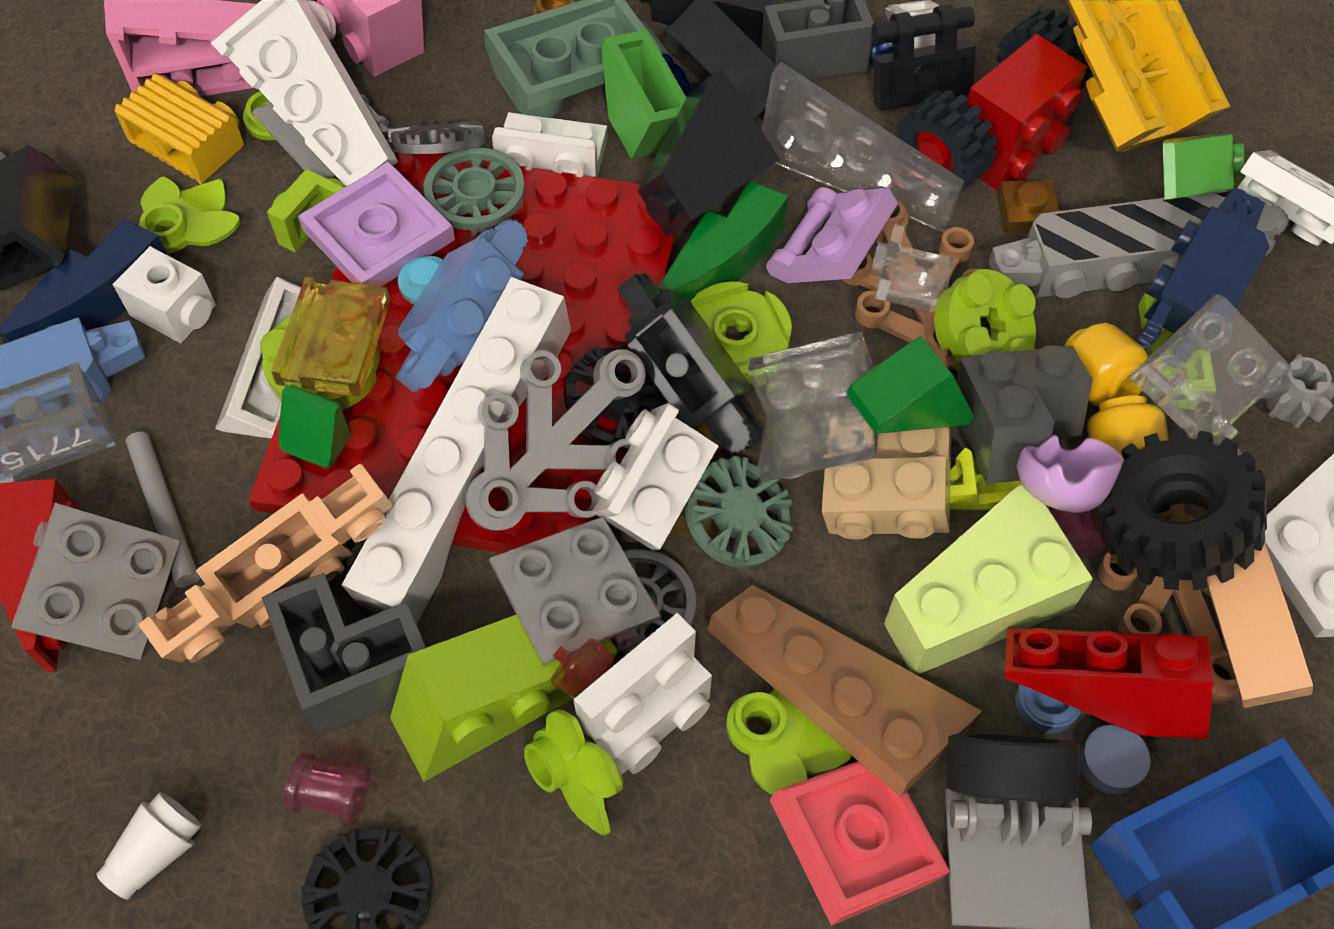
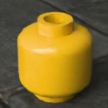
M1105 322L1091 325L1086 329H1080L1072 334L1065 346L1074 347L1093 379L1089 402L1095 406H1099L1100 403L1117 397L1138 396L1148 381V355L1139 343L1115 325Z
M1123 396L1106 400L1099 404V412L1092 415L1087 423L1088 438H1095L1115 448L1121 456V450L1131 443L1139 450L1144 448L1145 436L1157 433L1160 441L1169 440L1164 412L1156 405L1147 404V398L1144 396Z

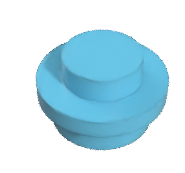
M434 256L418 257L406 263L400 270L398 275L400 292L412 305L415 304L443 259Z

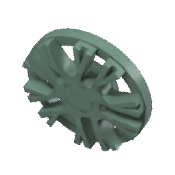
M475 147L452 152L442 157L431 167L424 181L425 199L453 226V229L471 230L472 235H477V232L482 233L486 228L496 227L499 223L509 220L518 209L522 210L525 199L524 177L518 164L506 154L489 148ZM471 161L472 167L463 169L460 172L454 166L461 162ZM485 161H490L488 169H484ZM506 169L512 175L501 180H495ZM433 193L450 195L435 200ZM504 204L505 206H503L501 209H498L494 205ZM480 211H488V215L481 216ZM466 213L473 214V217L462 216Z
M733 456L731 459L721 458L706 467L685 504L684 511L691 535L700 548L710 557L731 567L751 568L770 560L782 549L785 542L789 540V534L793 530V526L790 525L789 507L793 504L792 500L787 498L789 495L787 489L782 492L777 482L780 479L777 475L775 477L772 475V470L768 468L764 471L756 465L749 463L747 457L739 459V456ZM729 472L732 473L733 483L735 487H733ZM712 475L720 486L721 493L716 492L703 482ZM746 476L758 483L755 488L748 486ZM766 491L771 499L763 503L758 494ZM697 500L712 503L714 506H698ZM766 509L776 510L777 521L767 515ZM714 519L721 533L712 540L704 530L701 522ZM765 531H767L769 534H771V535L774 536L775 538L773 539V538H772L770 535H768ZM747 536L752 537L756 541L762 553L750 556ZM730 537L735 538L732 553L726 551Z

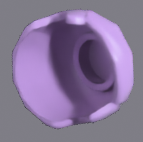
M1052 435L1037 447L1027 445L1021 451L1016 467L1020 481L1026 490L1037 500L1058 510L1077 513L1090 511L1105 500L1119 476L1124 458L1115 448L1095 438H1086L1076 449L1066 450L1059 445L1058 436Z

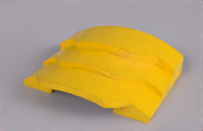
M1066 0L1077 23L1073 30L1078 45L1094 77L1085 82L1086 87L1116 152H1126L1155 143L1204 122L1230 107L1178 0Z

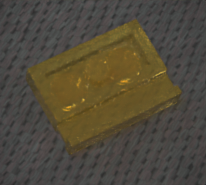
M305 277L271 371L276 385L285 386L287 382L301 384L302 389L360 397L390 304L387 288L330 280L329 285L315 283L312 277Z

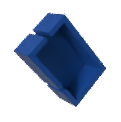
M1283 737L1112 824L1090 846L1123 900L1126 901L1137 896L1143 907L1134 912L1133 916L1141 929H1249L1334 883V808Z

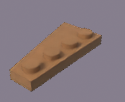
M751 585L711 615L707 628L708 632L899 797L948 752V737L953 734L967 733L976 724L982 713V710L754 585Z

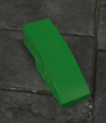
M749 181L727 218L707 210L662 280L658 290L662 293L665 289H670L677 298H688L691 302L697 293L709 286L723 282L739 281L763 258L784 230L789 196Z

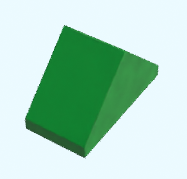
M921 336L849 386L846 392L847 397L875 434L970 425L974 418L953 374Z

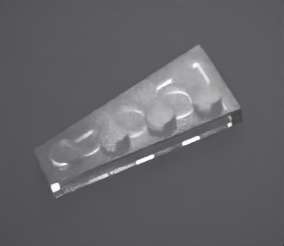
M779 63L771 75L762 132L780 158L775 164L846 193L855 189L870 190L889 187L893 196L905 206L910 219L945 232L953 218L964 180L784 63Z

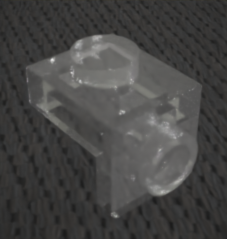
M894 224L890 243L878 241L870 274L880 276L875 299L935 313L939 296L943 290L948 288L954 258L901 246L905 226Z

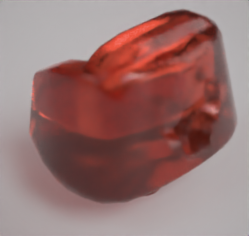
M596 639L587 640L572 654L560 646L552 655L561 664L553 673L551 683L554 687L575 698L612 668V655Z

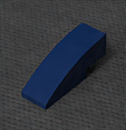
M122 219L89 257L70 249L65 254L62 263L53 267L0 324L1 338L5 343L44 330L51 325L61 324L77 317L82 322L86 331L105 326L126 311L113 283L150 246L168 255L159 235Z

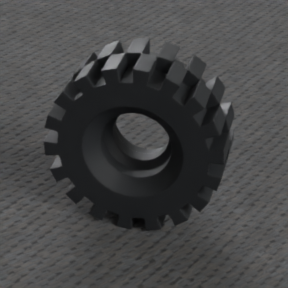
M1185 429L1171 430L1172 439L1160 441L1157 433L1145 436L1144 448L1139 450L1131 443L1121 450L1124 463L1119 476L1108 496L1099 505L1103 534L1110 555L1116 554L1118 566L1126 573L1136 566L1138 580L1151 585L1156 576L1162 577L1164 589L1179 591L1180 580H1192L1193 590L1208 588L1207 577L1215 574L1221 583L1233 579L1234 564L1236 563L1246 570L1254 562V549L1261 551L1265 543V530H1267L1265 478L1262 469L1256 470V459L1248 451L1238 456L1237 443L1226 437L1219 445L1213 444V433L1199 430L1196 439H1186ZM1182 503L1198 505L1208 511L1203 516L1186 522L1169 521L1157 515L1166 507Z

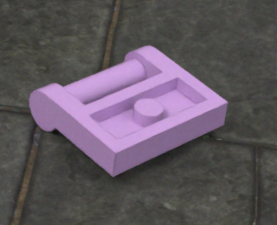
M824 187L816 189L807 202L808 212L784 248L777 249L767 262L766 268L768 273L786 283L851 279L898 204L889 187L870 190L855 189L839 194Z

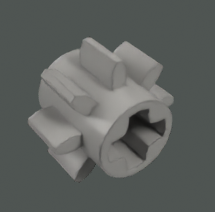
M1297 354L1288 366L1276 359L1265 373L1264 377L1266 380L1257 392L1258 397L1266 399L1271 418L1277 417L1283 421L1291 422L1294 428H1299L1307 416L1317 422H1321L1331 410L1333 405L1330 400L1334 396V383H1331V374L1325 364L1316 359Z

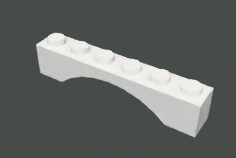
M510 278L391 494L389 501L394 507L383 514L387 519L385 524L367 538L342 583V586L359 607L377 614L407 602L415 623L417 624L442 578L448 553L459 520L466 506L465 496L470 482L480 474L484 466V426L478 419V406L484 398L495 392L509 394L515 399L518 407L526 399V384L520 375V367L523 360L539 350L549 351L558 357L571 332L564 296L516 278ZM538 359L532 362V374L538 380L543 381L550 372L548 365ZM492 401L489 404L488 414L490 418L497 423H503L508 415L505 405L499 401Z

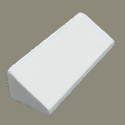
M275 278L262 301L215 429L223 432L272 438L280 417L281 401L274 395L262 368L263 354L260 349V341L267 332L274 330L284 319L301 310L311 308L316 302L324 300V297L282 278Z

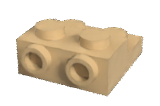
M866 421L833 422L830 460H825L822 515L828 532L848 539H864L871 534H900L908 538H925L933 533H949L951 427L875 434Z

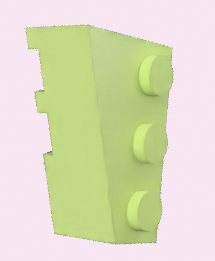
M1021 482L894 595L884 625L909 670L919 675L1006 638L1007 628L1027 629L1074 609L1093 578L1047 506L1032 496Z

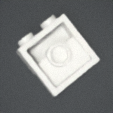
M1271 150L1253 152L1240 171L1246 176L1237 188L1264 201V207L1267 204L1268 206H1279L1281 210H1285L1284 213L1288 214L1287 218L1295 222L1290 230L1302 239L1317 246L1320 245L1323 239L1333 244L1334 186Z
M678 613L574 698L576 718L579 720L585 741L600 745L616 762L621 774L627 770L632 774H636L644 769L660 752L662 746L659 742L676 727L681 731L689 729L701 719L710 707V703L707 700L710 698L712 675L694 657L696 631Z

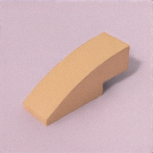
M1264 543L1261 551L1254 549V562L1246 570L1236 563L1234 564L1233 579L1221 583L1216 574L1207 577L1208 591L1244 708L1312 695L1313 683L1268 549Z

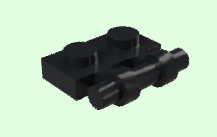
M951 4L935 7L932 13L911 16L909 12L892 14L888 21L873 23L872 37L875 44L893 42L892 53L873 56V102L880 111L920 104L937 91H940L941 94L946 90L954 91V97H958L961 94L969 95L970 89L974 85L976 46L968 39L957 41L958 29L974 26L975 14L971 6L954 8ZM935 34V45L914 49V37Z

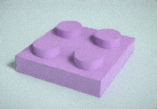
M386 162L298 216L302 230L365 297L396 278L403 266L409 261L422 256H430L455 240L453 226L389 162Z

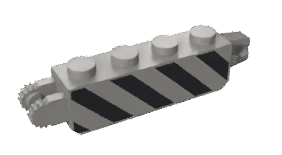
M1224 190L1181 198H1158L1041 213L1033 222L1027 239L993 247L989 258L990 269L1006 275L1015 284L1022 283L1026 286H1032L1036 298L1053 295L1059 298H1070L1083 291L1105 288L1111 291H1122L1135 284L1150 283L1163 264L1173 267L1179 254L1172 251L1171 248L1188 220L1199 224L1211 206L1218 208L1230 192ZM1267 204L1263 208L1256 228L1265 233L1270 246L1265 256L1275 246V235H1280L1285 230L1289 221L1287 219L1288 214L1284 213L1285 210H1281L1279 206H1268Z

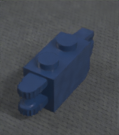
M1234 187L1218 208L1211 206L1199 224L1188 220L1171 248L1172 251L1179 254L1173 267L1163 264L1146 291V294L1153 297L1154 300L1144 315V318L1148 320L1136 340L1145 351L1154 345L1162 332L1161 327L1178 335L1179 339L1171 347L1166 361L1167 364L1178 369L1186 360L1194 345L1205 350L1225 328L1270 247L1265 233L1256 229L1265 205L1264 201L1247 194L1242 189Z

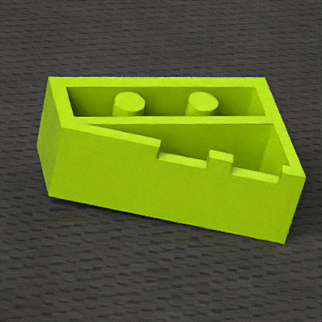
M516 614L409 654L390 719L422 780L425 782L572 699L574 701L575 697L610 669L618 651L611 640L608 639L542 665Z

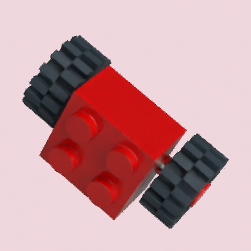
M1041 9L1035 11L1008 32L1005 38L1000 41L998 48L1001 51L997 53V62H1000V64L971 87L968 98L961 94L955 99L954 91L946 90L942 94L940 91H937L903 117V120L899 122L897 127L900 133L896 135V141L898 144L904 145L899 150L901 158H909L911 161L907 166L909 171L913 173L917 170L921 174L919 182L924 186L932 182V191L940 193L944 190L946 195H953L956 192L959 194L979 178L998 192L1001 181H1013L1014 179L1023 181L1032 172L1040 156L1045 152L1052 155L1063 145L1070 132V128L1066 126L1069 116L1077 108L1083 97L1084 92L1082 89L1086 86L1085 82L1093 76L1073 30L1077 23L1075 22L1071 26L1067 24L1070 15L1061 12L1055 17V9H1046L1043 13Z

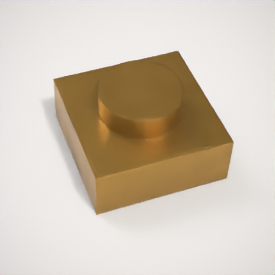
M1052 180L1001 181L997 196L1005 234L1029 233L1033 222L1039 214L1059 211Z

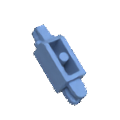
M512 219L505 220L495 227L496 230H493V228L480 233L481 235L477 236V239L449 252L398 328V336L405 341L404 343L411 348V351L395 378L412 392H417L419 388L425 389L429 387L439 372L443 376L449 375L456 366L465 362L510 278L513 277L521 280L524 273L515 264L522 255L526 242H528V234L525 232L526 228L522 227V223L519 224L517 220L512 221Z
M77 317L0 345V439L2 441L104 403L112 390L108 377L145 358L140 339L130 321L86 331L82 322Z

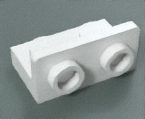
M510 112L507 114L504 127H496L492 135L493 150L506 154L519 166H525V170L531 171L532 168L552 170L559 174L561 172L576 174L575 177L581 178L583 175L598 177L608 139L607 125Z
M670 403L657 407L651 412L645 409L639 414L626 435L625 441L632 445L621 464L614 461L606 469L595 488V493L601 498L595 506L593 513L600 518L604 517L605 521L651 550L661 549L718 448L717 444L675 418L679 409Z

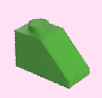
M648 29L606 37L601 43L608 119L631 160L658 153L686 100V96Z
M1231 132L1165 139L1163 142L1165 199L1234 189V176L1245 175L1240 172L1245 165L1244 143L1233 144Z

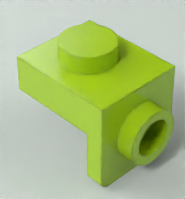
M306 169L285 192L276 197L272 207L267 211L278 244L296 252L309 238L302 230L298 216L346 186L335 178L330 177L327 179Z

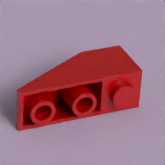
M56 479L0 483V600L11 624L39 549L38 546L33 545L34 536L39 524L42 521L48 523L55 503L80 510L79 504L71 500ZM14 629L24 651L46 672H57L59 650L65 649L68 642Z
M1007 628L1006 679L1137 735L1208 739L1213 692L1209 636Z

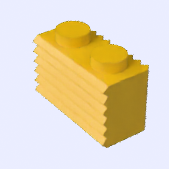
M153 73L151 79H146L144 86L138 85L137 92L131 91L130 97L123 98L122 104H116L114 110L130 143L136 144L141 149L143 148L147 153L158 157L159 160L166 162L169 166H173L178 171L180 170L184 175H188L200 184H203L244 146L238 128V117L231 108L220 101L211 104L201 98L198 92L186 81L179 80L174 83L159 73Z

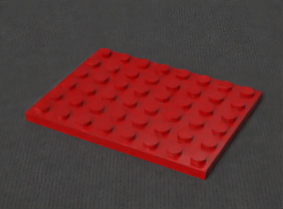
M393 152L398 160L393 167L425 198L424 181L431 167L442 157L446 156V154H405ZM465 161L454 166L460 172L463 169L472 167L471 161ZM485 161L483 168L487 170L491 162ZM519 166L524 177L525 199L522 210L518 209L509 219H512V221L517 220L519 224L522 223V227L526 228L525 232L528 234V242H526V247L523 248V253L515 266L524 273L521 281L564 296L571 332L557 357L561 365V373L558 380L552 384L553 425L567 411L564 401V387L566 379L575 363L587 351H592L597 346L599 349L617 348L619 344H624L625 348H628L625 334L632 329L628 320L634 315L617 288L634 274H646L658 289L669 271L678 230L667 236L660 224L650 217L645 202L638 193L641 185L639 183L585 175L581 178L575 177L576 174L561 172L559 174L552 170L532 168L530 171L525 170V166ZM506 169L495 180H501L512 175ZM433 193L435 200L450 195ZM496 204L494 206L498 209H501L505 205ZM487 210L480 211L481 216L489 214ZM466 213L462 217H473V214ZM495 226L486 228V230H490L491 228H493V230H496ZM454 228L455 240L430 256L444 260L449 252L477 239L481 232H477V235H472L471 230ZM336 266L324 300L330 299L339 302L343 309L357 313L373 328L381 350V362L379 361L376 370L377 380L373 389L362 400L342 410L351 437L330 468H323L283 452L279 447L278 440L279 417L248 499L254 511L274 514L302 493L310 500L317 496L323 499L352 478L353 475L350 470L360 463L366 468L388 499L390 498L463 365L456 366L446 376L439 372L429 387L425 389L419 388L417 392H412L395 378L411 351V348L404 343L405 341L398 336V328L414 306L402 296L398 285V276L365 297ZM331 352L316 354L308 365L315 362H320L323 366L329 365L333 362L330 355ZM627 366V367H626V370H625V373H628V374L631 375V370H630V368ZM577 380L575 392H586L591 385ZM526 399L518 407L517 420L512 426L508 427L510 468L526 453ZM602 416L597 422L596 427L614 435L616 422ZM630 420L627 421V425H628V428H629V429H630V427L632 426ZM581 432L569 445L601 444L591 440ZM617 449L615 458L618 464H621L627 449ZM545 469L528 487L566 490L571 484L581 481H590L597 485L606 470ZM493 488L489 493L488 502L494 510L502 511L507 506L508 497L501 488ZM580 488L575 493L574 502L576 507L581 511H586L591 506V495L585 489ZM465 506L451 545L505 553L600 517L594 515L588 518H575L567 512H525L521 520L513 527L492 531L476 524Z

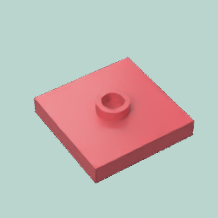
M859 761L779 789L769 799L831 926L932 884L950 872L908 792L906 791L899 797Z

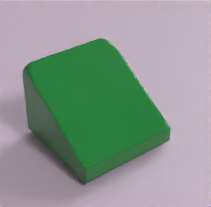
M287 384L282 391L278 436L280 449L285 453L323 468H330L351 437L340 403Z

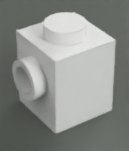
M151 246L113 283L116 292L131 317L180 344L194 329L201 328L207 322L212 309L216 306L202 273Z

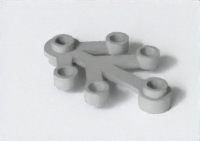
M621 349L612 351L600 358L593 371L594 384L553 425L552 384L560 376V362L553 353L546 350H539L527 356L520 367L521 378L526 384V453L511 468L509 463L508 427L512 426L517 420L519 413L517 402L512 396L504 392H495L480 402L477 413L480 423L484 426V472L470 482L465 496L467 511L476 524L487 530L499 531L516 525L525 512H567L575 518H588L596 515L593 513V510L601 497L595 493L597 485L593 482L581 481L573 483L566 490L530 488L528 486L545 469L606 470L614 461L617 462L615 455L619 447H625L629 450L632 444L625 441V439L612 442L610 445L569 444L613 399L627 398L641 389L645 381V368L641 359L636 354ZM534 360H542L548 365L550 373L547 380H538L532 374L531 365ZM617 363H624L630 368L631 379L628 384L622 383L616 378L615 367ZM492 401H499L507 408L508 415L503 423H497L490 418L488 407ZM493 488H501L507 494L508 503L502 511L494 510L488 502L489 493ZM580 488L585 489L591 495V506L586 511L578 509L574 502L575 493Z

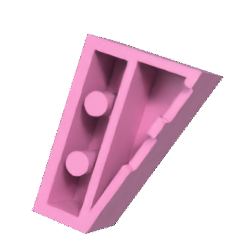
M104 0L106 34L131 91L137 92L138 85L144 86L145 80L151 79L153 73H159L174 83L184 80L200 96L252 88L239 74L240 69L229 57L222 56L211 42L256 4L221 0Z
M317 0L318 4L324 5L332 13L336 27L343 35L344 45L352 60L356 64L363 62L373 77L424 53L422 0Z

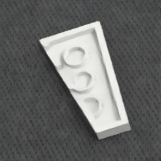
M261 0L211 42L222 56L229 57L240 69L239 74L252 88L259 89L274 105L272 109L285 123L292 124L305 138V144L346 187L386 162H389L392 166L398 162L306 0Z

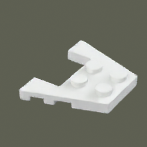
M1333 454L1267 514V530H1265V544L1279 583L1315 637H1334Z

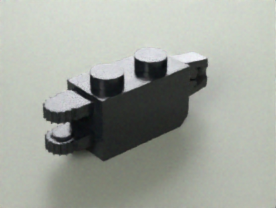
M634 274L617 288L634 315L628 320L632 329L625 334L626 342L631 351L641 359L646 372L667 401L679 409L677 414L679 418L692 429L706 426L716 441L721 442V447H725V451L730 450L731 453H741L743 450L745 451L759 445L758 442L763 440L762 435L765 434L763 432L764 426L761 425L762 420L759 421L757 419V413L745 398L754 391V388L688 298H677L670 289H665L661 293L646 274Z

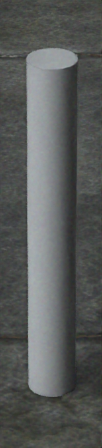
M135 432L126 438L125 443L157 534L180 540L170 571L176 587L184 588L198 582L200 576L196 572L197 568L150 437L146 432Z

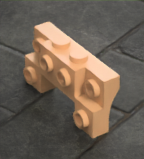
M360 463L351 469L350 472L353 477L323 499L317 496L310 500L303 493L199 567L196 572L205 583L202 587L194 585L185 592L187 598L171 609L165 607L155 614L156 618L149 616L138 624L159 655L164 659L181 663L186 659L190 663L199 661L215 651L224 642L225 638L221 633L233 624L238 623L251 629L257 624L261 628L271 625L262 600L263 596L321 573L325 574L329 583L339 576L345 569L341 562L353 554L345 542L352 538L357 543L374 534L387 520L383 514L394 507L366 468Z

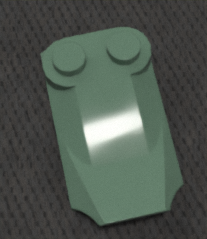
M581 0L484 30L485 48L495 76L515 107L525 115L552 118L563 109L565 98L605 84L601 43L606 37L648 29L665 60L672 58L648 24L636 16L625 0Z

